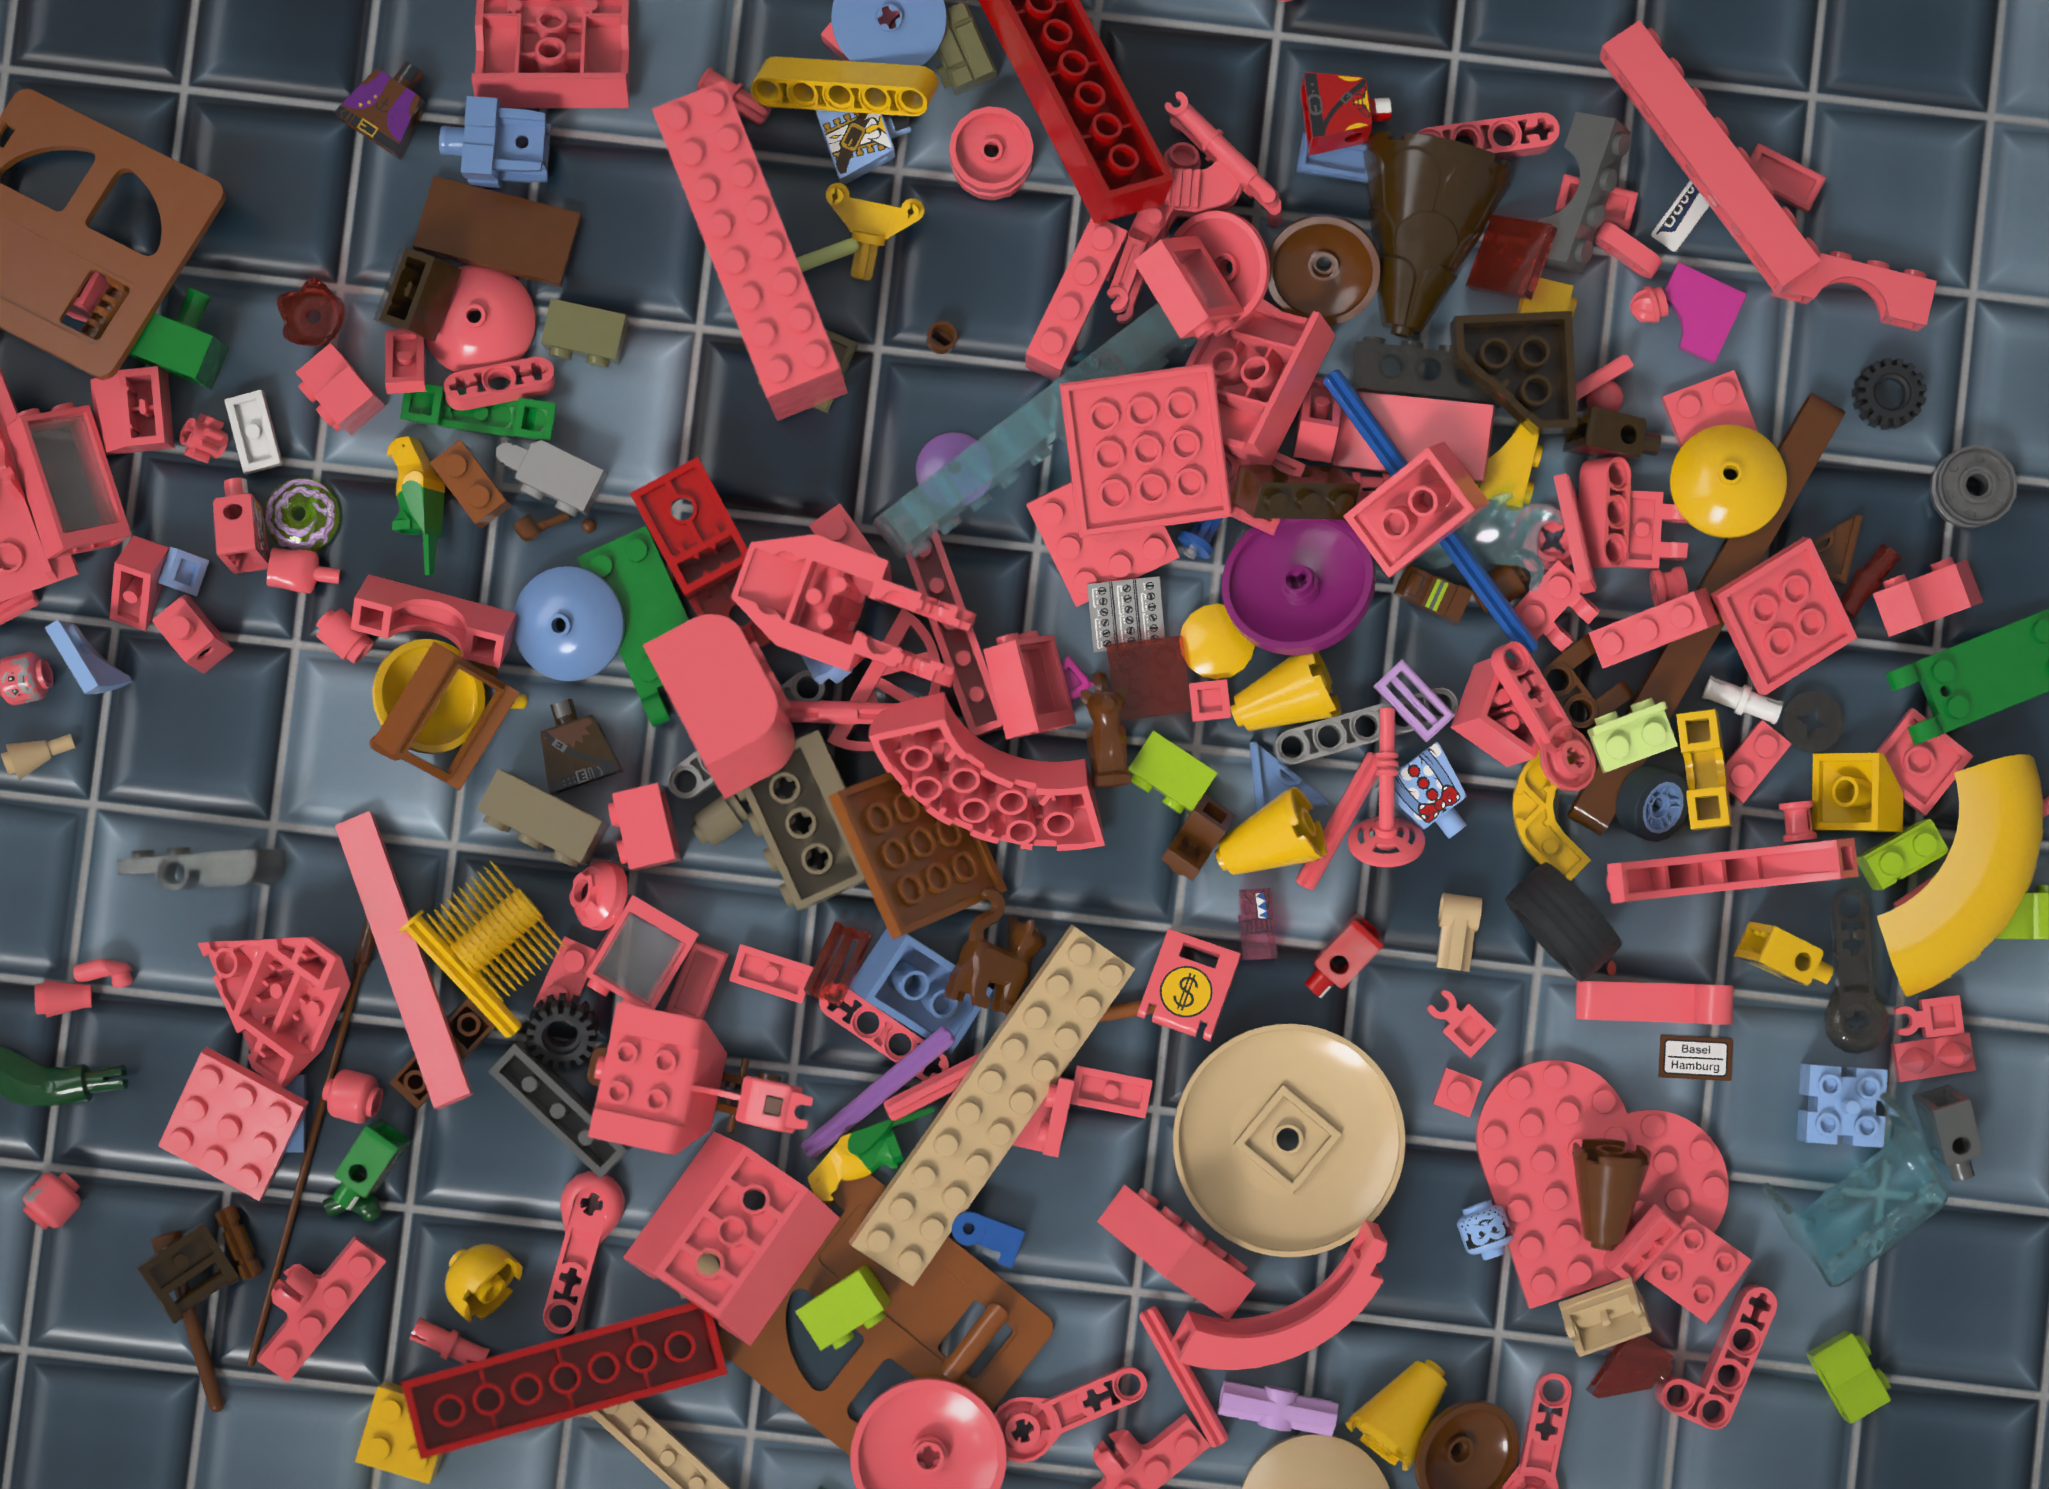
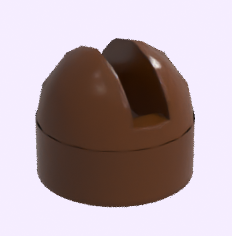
M938 321L932 324L926 336V342L930 350L939 355L947 354L953 350L958 339L957 330L946 321ZM935 335L942 342L946 343L947 346L942 345L934 338H932V336Z

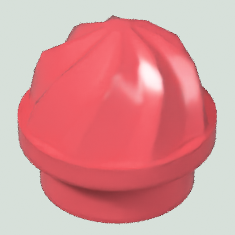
M1648 285L1634 294L1630 303L1632 315L1640 322H1652L1653 324L1659 322L1661 317L1668 316V303L1663 289L1660 286L1651 288Z

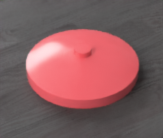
M932 1377L916 1378L898 1383L874 1399L866 1408L856 1426L850 1455L851 1471L856 1489H1000L1005 1475L1007 1459L1002 1428L988 1404L975 1392L959 1383Z

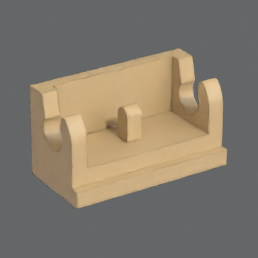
M1631 1277L1558 1303L1569 1339L1573 1338L1574 1347L1579 1357L1652 1332L1644 1298Z

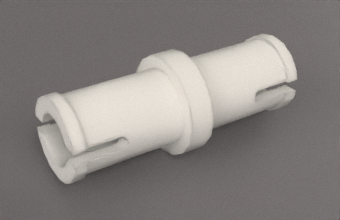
M1710 675L1702 696L1705 700L1708 699L1733 708L1735 714L1742 715L1744 712L1769 721L1774 725L1779 718L1784 703L1781 700L1778 701L1751 691V686L1744 684L1743 687H1739L1717 679Z

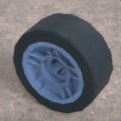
M1649 764L1637 768L1628 775L1620 787L1616 799V815L1620 825L1628 833L1647 841L1659 842L1668 839L1678 831L1688 812L1686 791L1689 789L1686 781L1677 773L1660 766Z

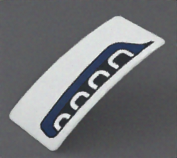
M1691 180L1651 233L1652 237L1673 252L1679 248L1709 207V204Z

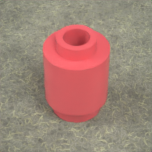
M343 608L336 612L330 609L317 622L316 627L320 630L316 637L343 661L349 660L356 664L370 651L375 642L369 637L370 634L351 629L352 616Z

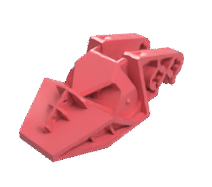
M816 534L751 542L731 596L738 606L777 646L848 672L867 657L947 687H951L957 669L875 640L873 637L857 631L855 633L867 596L879 603H888L967 632H971L977 614L958 606L939 601L892 583L890 562L888 560Z

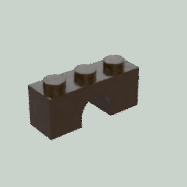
M1239 465L1232 501L1253 518L1346 520L1344 515L1356 506L1361 484L1339 467L1305 466L1303 477H1297L1283 473L1273 465Z

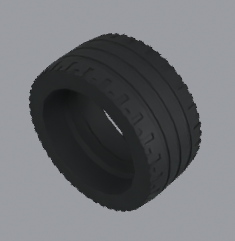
M1544 862L1535 868L1533 872H1530L1505 898L1512 913L1531 936L1561 967L1580 982L1593 975L1622 946V941L1616 931L1600 911L1565 875L1548 862Z

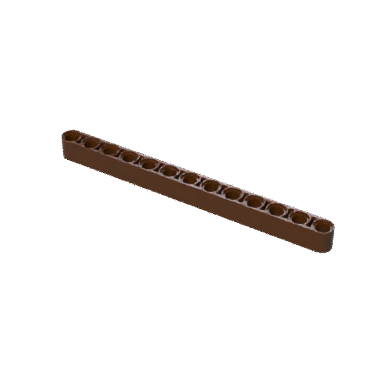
M1813 392L1805 399L1777 447L1785 464L1787 474L1786 494L1780 509L1773 519L1760 530L1742 537L1725 538L1696 590L1707 589L1720 624L1663 645L1623 716L1633 713L1631 705L1653 698L1654 704L1665 701L1667 709H1664L1668 721L1670 720L1724 626V622L1710 594L1761 562L1845 414L1843 409ZM1648 757L1606 773L1602 772L1597 760L1593 780L1586 788L1579 791L1567 813V817L1601 836L1616 814V799L1620 787L1628 775L1644 765Z

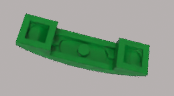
M426 384L425 392L404 393L400 419L465 432L551 442L557 403L518 398L516 401L460 411L448 405L444 386ZM458 390L459 395L467 394L465 391Z

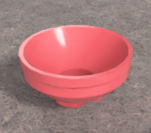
M597 861L574 878L569 898L575 914L582 925L592 930L604 931L615 924L626 903L628 889L626 874L623 868L615 862Z

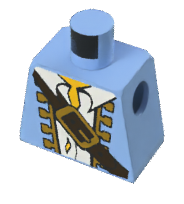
M816 110L817 119L840 183L845 185L895 157V150L891 139L911 132L907 116L888 115L883 117L882 114Z

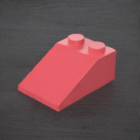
M1444 441L1425 449L1347 512L1344 518L1388 578H1390L1464 525L1488 506L1490 502Z

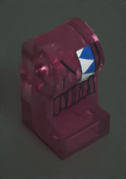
M1270 888L1239 889L1238 924L1241 960L1278 958Z

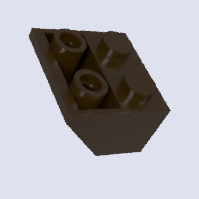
M400 248L373 320L436 341L461 269L436 257L409 248Z

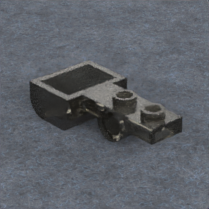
M191 847L168 848V856L155 857V850L131 851L130 859H117L118 875L156 874L159 884L167 890H193L201 883L205 887L274 885L282 879L286 870L285 850L245 849L191 854ZM180 864L185 870V876L181 882L176 877V869Z

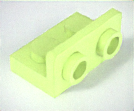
M1649 698L1631 705L1633 713L1619 718L1617 712L1614 711L1594 719L1596 727L1588 729L1587 732L1603 773L1678 746L1664 709H1667L1665 701L1654 704L1653 698Z

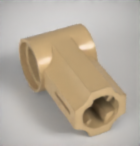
M1443 892L1438 914V926L1441 929L1436 967L1470 971L1474 933L1478 931L1481 919L1482 898Z

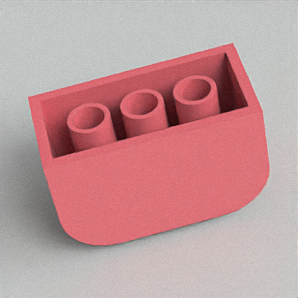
M716 614L701 615L643 645L700 757L724 799L774 774L788 762L795 747L794 729L785 713L791 709V706L757 642L754 641L748 644L740 627L734 621Z

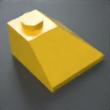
M1884 753L1813 754L1812 800L1814 806L1812 807L1811 816L1813 830L1903 832L1904 794Z

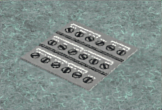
M1160 576L1087 584L1094 652L1166 645Z

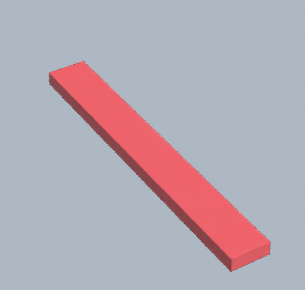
M368 811L335 825L433 1107L438 1110L472 1096L473 1092L422 948L406 930L402 933L399 931L411 917L374 813Z

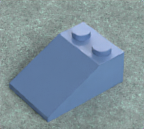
M887 928L848 986V988L864 1000L926 1039L941 1026H946L956 1038L954 1044L945 1050L950 1054L953 1053L982 1008L972 1005L971 995L968 993L965 994L963 1002L944 997L945 989L955 964L909 934L892 940ZM987 986L986 995L989 997L993 989Z

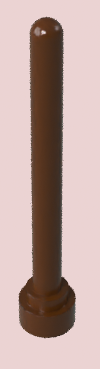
M181 1230L150 1239L154 1254L182 1236ZM188 1281L174 1290L176 1299L190 1291ZM194 1306L183 1313V1322L209 1408L212 1412L218 1413L223 1410L225 1404L198 1313Z

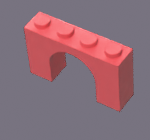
M1092 218L1090 219L1026 351L1025 368L1057 383L1061 382L1076 351L1077 341L1089 312L1105 280L1109 282L1126 244L1127 230L1108 221L1095 224Z

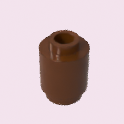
M1504 560L1487 571L1509 603L1526 592L1523 584L1529 580L1517 562L1510 565L1507 560ZM1470 587L1469 589L1473 591L1472 595L1485 614L1489 612L1472 587Z

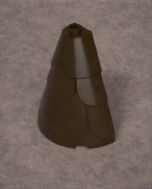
M1377 132L1370 134L1368 141L1365 143L1366 149L1363 154L1368 176L1367 185L1370 201L1368 212L1372 238L1379 254L1381 267L1380 281L1377 288L1381 324L1383 327L1391 328V334L1394 336L1412 339L1414 334L1419 335L1422 333L1458 279L1457 272L1481 238L1482 230L1511 187L1515 167L1508 160H1502L1500 165L1494 162L1496 154L1462 142L1407 132L1399 140L1392 139L1393 133Z

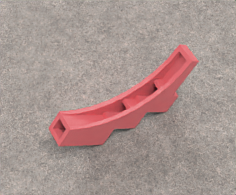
M1850 838L1607 864L1608 875L1606 884L1611 894V903L1843 879L1859 877L1855 839Z

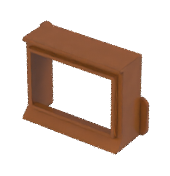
M433 642L377 735L371 738L369 746L374 751L393 761L402 759L460 791L520 692L497 677L498 670L496 667L466 660L440 644ZM460 669L496 689L448 770L444 771L408 750L454 675Z

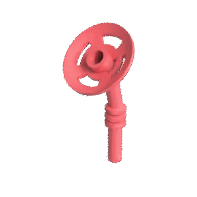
M1380 708L1379 752L1375 754V758L1379 759V761L1375 762V766L1379 768V770L1375 771V775L1379 776V816L1363 820L1351 829L1348 835V848L1355 858L1368 865L1397 867L1414 861L1422 854L1425 848V836L1415 823L1394 816L1395 776L1399 775V771L1395 770L1399 766V762L1395 761V759L1399 758V754L1395 752V708ZM1361 830H1364V843L1360 844L1358 834ZM1409 830H1412L1415 835V841L1412 845L1408 843L1410 839ZM1375 831V836L1371 838L1370 832ZM1398 831L1403 832L1402 838L1398 836ZM1376 847L1381 850L1397 848L1399 852L1384 854L1374 852Z

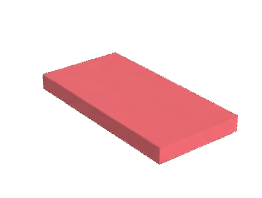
M1356 391L1407 463L1411 462L1428 447L1445 441L1474 482L1485 483L1495 415L1494 405ZM1341 408L1332 465L1339 468L1388 473Z

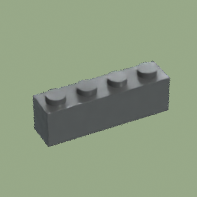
M523 1041L514 1043L488 1071L600 1179L606 1176L633 1148V1146L588 1137L594 1108L547 1063L546 1065L542 1064L538 1055L534 1057L531 1053V1048Z

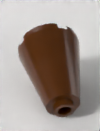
M1603 1138L1583 1139L1582 1147L1575 1142L1573 1143L1572 1150L1583 1238L1591 1242L1590 1246L1595 1249L1612 1250L1614 1245L1621 1244L1624 1239L1650 1165L1651 1153L1650 1150L1637 1144L1636 1151L1625 1149V1141Z

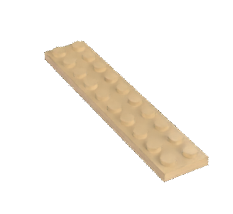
M1071 924L848 1241L850 1245L911 1286H914L952 1232V1224L955 1218L961 1213L966 1212L1046 1098L1050 1083L1055 1084L1131 977L1135 968Z

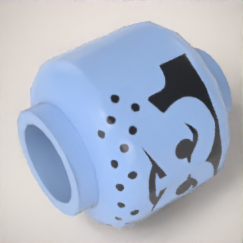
M1491 1200L1462 1209L1463 1216L1458 1219L1457 1227L1467 1253L1472 1255L1481 1254L1483 1260L1505 1254L1503 1246L1509 1244L1513 1239V1232L1505 1209L1500 1205H1493Z

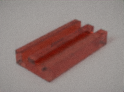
M835 921L804 987L805 993L841 1007L871 942L870 934L857 932L855 928L850 926L846 928L841 923ZM841 936H843L844 938L821 985V988L818 989L820 981L826 971V968L832 958V955L838 945V942ZM852 941H857L858 943L834 994L829 993Z

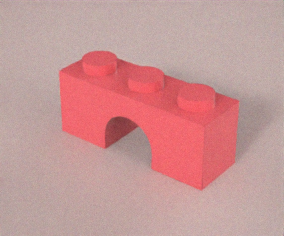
M1703 588L1589 632L1602 668H1606L1718 625L1720 622L1707 589Z

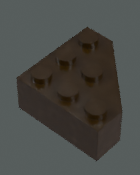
M1572 311L1460 315L1453 318L1450 322L1452 362L1532 435L1571 433L1578 427Z

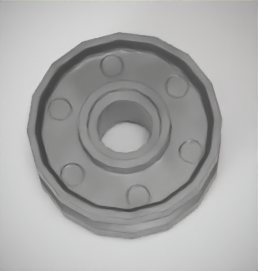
M1971 445L1956 450L1937 464L1930 477L1929 495L1933 508L1943 520L1956 527L1974 529L1998 520L2010 510L2016 498L2018 481L2012 464L2002 453L1989 446ZM1968 478L1978 482L1980 486L1978 496L1970 494L1967 490L1966 481Z

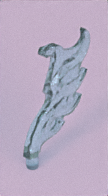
M1513 493L1496 495L1489 499L1490 504L1458 528L1457 532L1473 554L1479 555L1483 562L1516 565L1526 568L1531 574L1529 589L1535 592L1540 587L1545 570L1544 563L1538 555L1539 532L1542 526L1549 521H1554L1559 525L1563 524L1561 514L1556 508L1545 503H1534L1523 509L1512 510L1506 506V501L1514 497ZM1437 543L1408 565L1419 569L1435 570L1453 564V561L1440 543Z

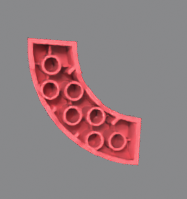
M944 692L892 705L879 713L871 722L869 738L887 773L891 772L902 785V791L908 797L913 796L926 806V812L949 826L954 823L959 827L969 830L970 836L995 844H998L999 840L1020 845V849L1032 850L1033 846H1057V851H1068L1105 846L1099 806L1085 759L1062 762L1036 761L997 750L976 737L962 724L949 705Z

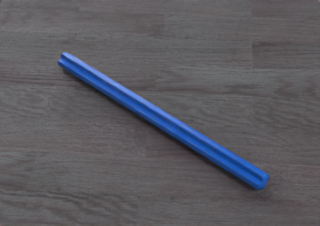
M1337 369L1328 374L1323 379L1324 385L1392 477L1408 464L1341 370ZM1457 530L1440 541V545L1511 642L1523 644L1530 654L1539 647V643Z

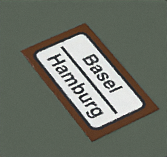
M1660 1035L1658 1077L1731 1081L1733 1039Z

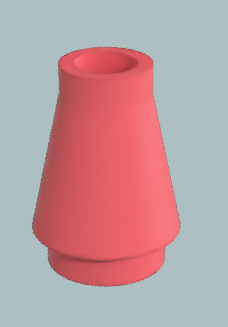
M46 979L44 983L35 984L36 1015L46 1014V1018L82 1008H92L91 985Z

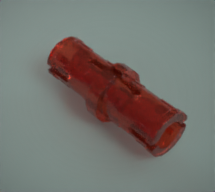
M1881 543L1864 568L1858 569L1854 573V581L1840 598L1846 614L1850 613V618L1855 619L1873 593L1879 592L1882 589V581L1901 559V556L1892 548L1888 547L1886 550L1887 546Z

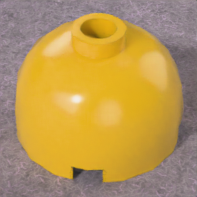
M480 1244L467 1250L461 1249L449 1261L450 1268L445 1279L447 1299L454 1309L468 1322H473L472 1316L474 1315L480 1320L484 1319L509 1298L513 1290L506 1287L511 1283L513 1277L520 1281L523 1267L510 1253L500 1246Z

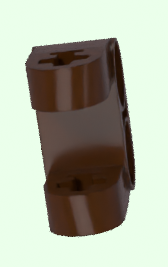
M1589 633L1569 646L1563 653L1561 652L1540 671L1545 680L1550 671H1557L1563 675L1565 681L1563 689L1561 691L1552 690L1572 723V726L1577 730L1594 724L1595 718L1613 712L1634 696L1625 681L1621 680L1594 699L1572 669L1596 652ZM1573 702H1580L1585 705L1587 717L1583 722H1577L1571 718L1569 709Z

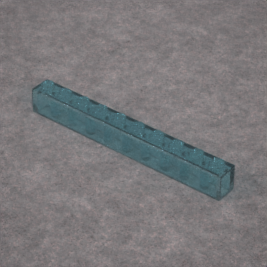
M1155 304L889 507L872 524L900 560L909 553L915 559L932 545L929 538L939 530L945 536L962 522L959 515L970 507L975 513L992 499L989 492L1000 484L1003 489H1006L1022 476L1019 469L1029 461L1034 467L1052 453L1048 447L1058 439L1063 444L1066 443L1059 383L1161 370L1170 362L1166 358L1167 355L1175 349H1178L1182 354L1198 341L1197 337L1180 339L1160 304Z

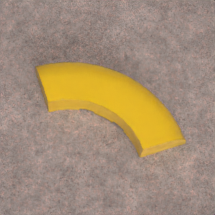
M2018 754L2006 756L1954 773L1959 796V819L1953 845L1945 862L1929 884L1917 895L1892 911L1877 916L1893 968L1906 997L1938 985L1951 978L1952 974L1970 961L1974 962L1996 936L1999 937L2009 925L2025 892L2028 891L2037 867V859L2044 832V804L2041 781L2035 759L2031 755Z

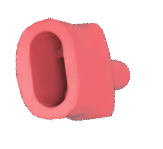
M275 547L271 549L266 581L268 587L310 594L314 590L317 581L333 584L340 583L341 569L319 566V557L316 552L299 549L287 550Z

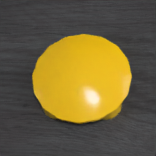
M1223 604L1206 605L1191 613L1182 626L1179 638L1181 657L1189 668L1202 677L1215 680L1231 678L1242 671L1252 658L1255 647L1234 626Z

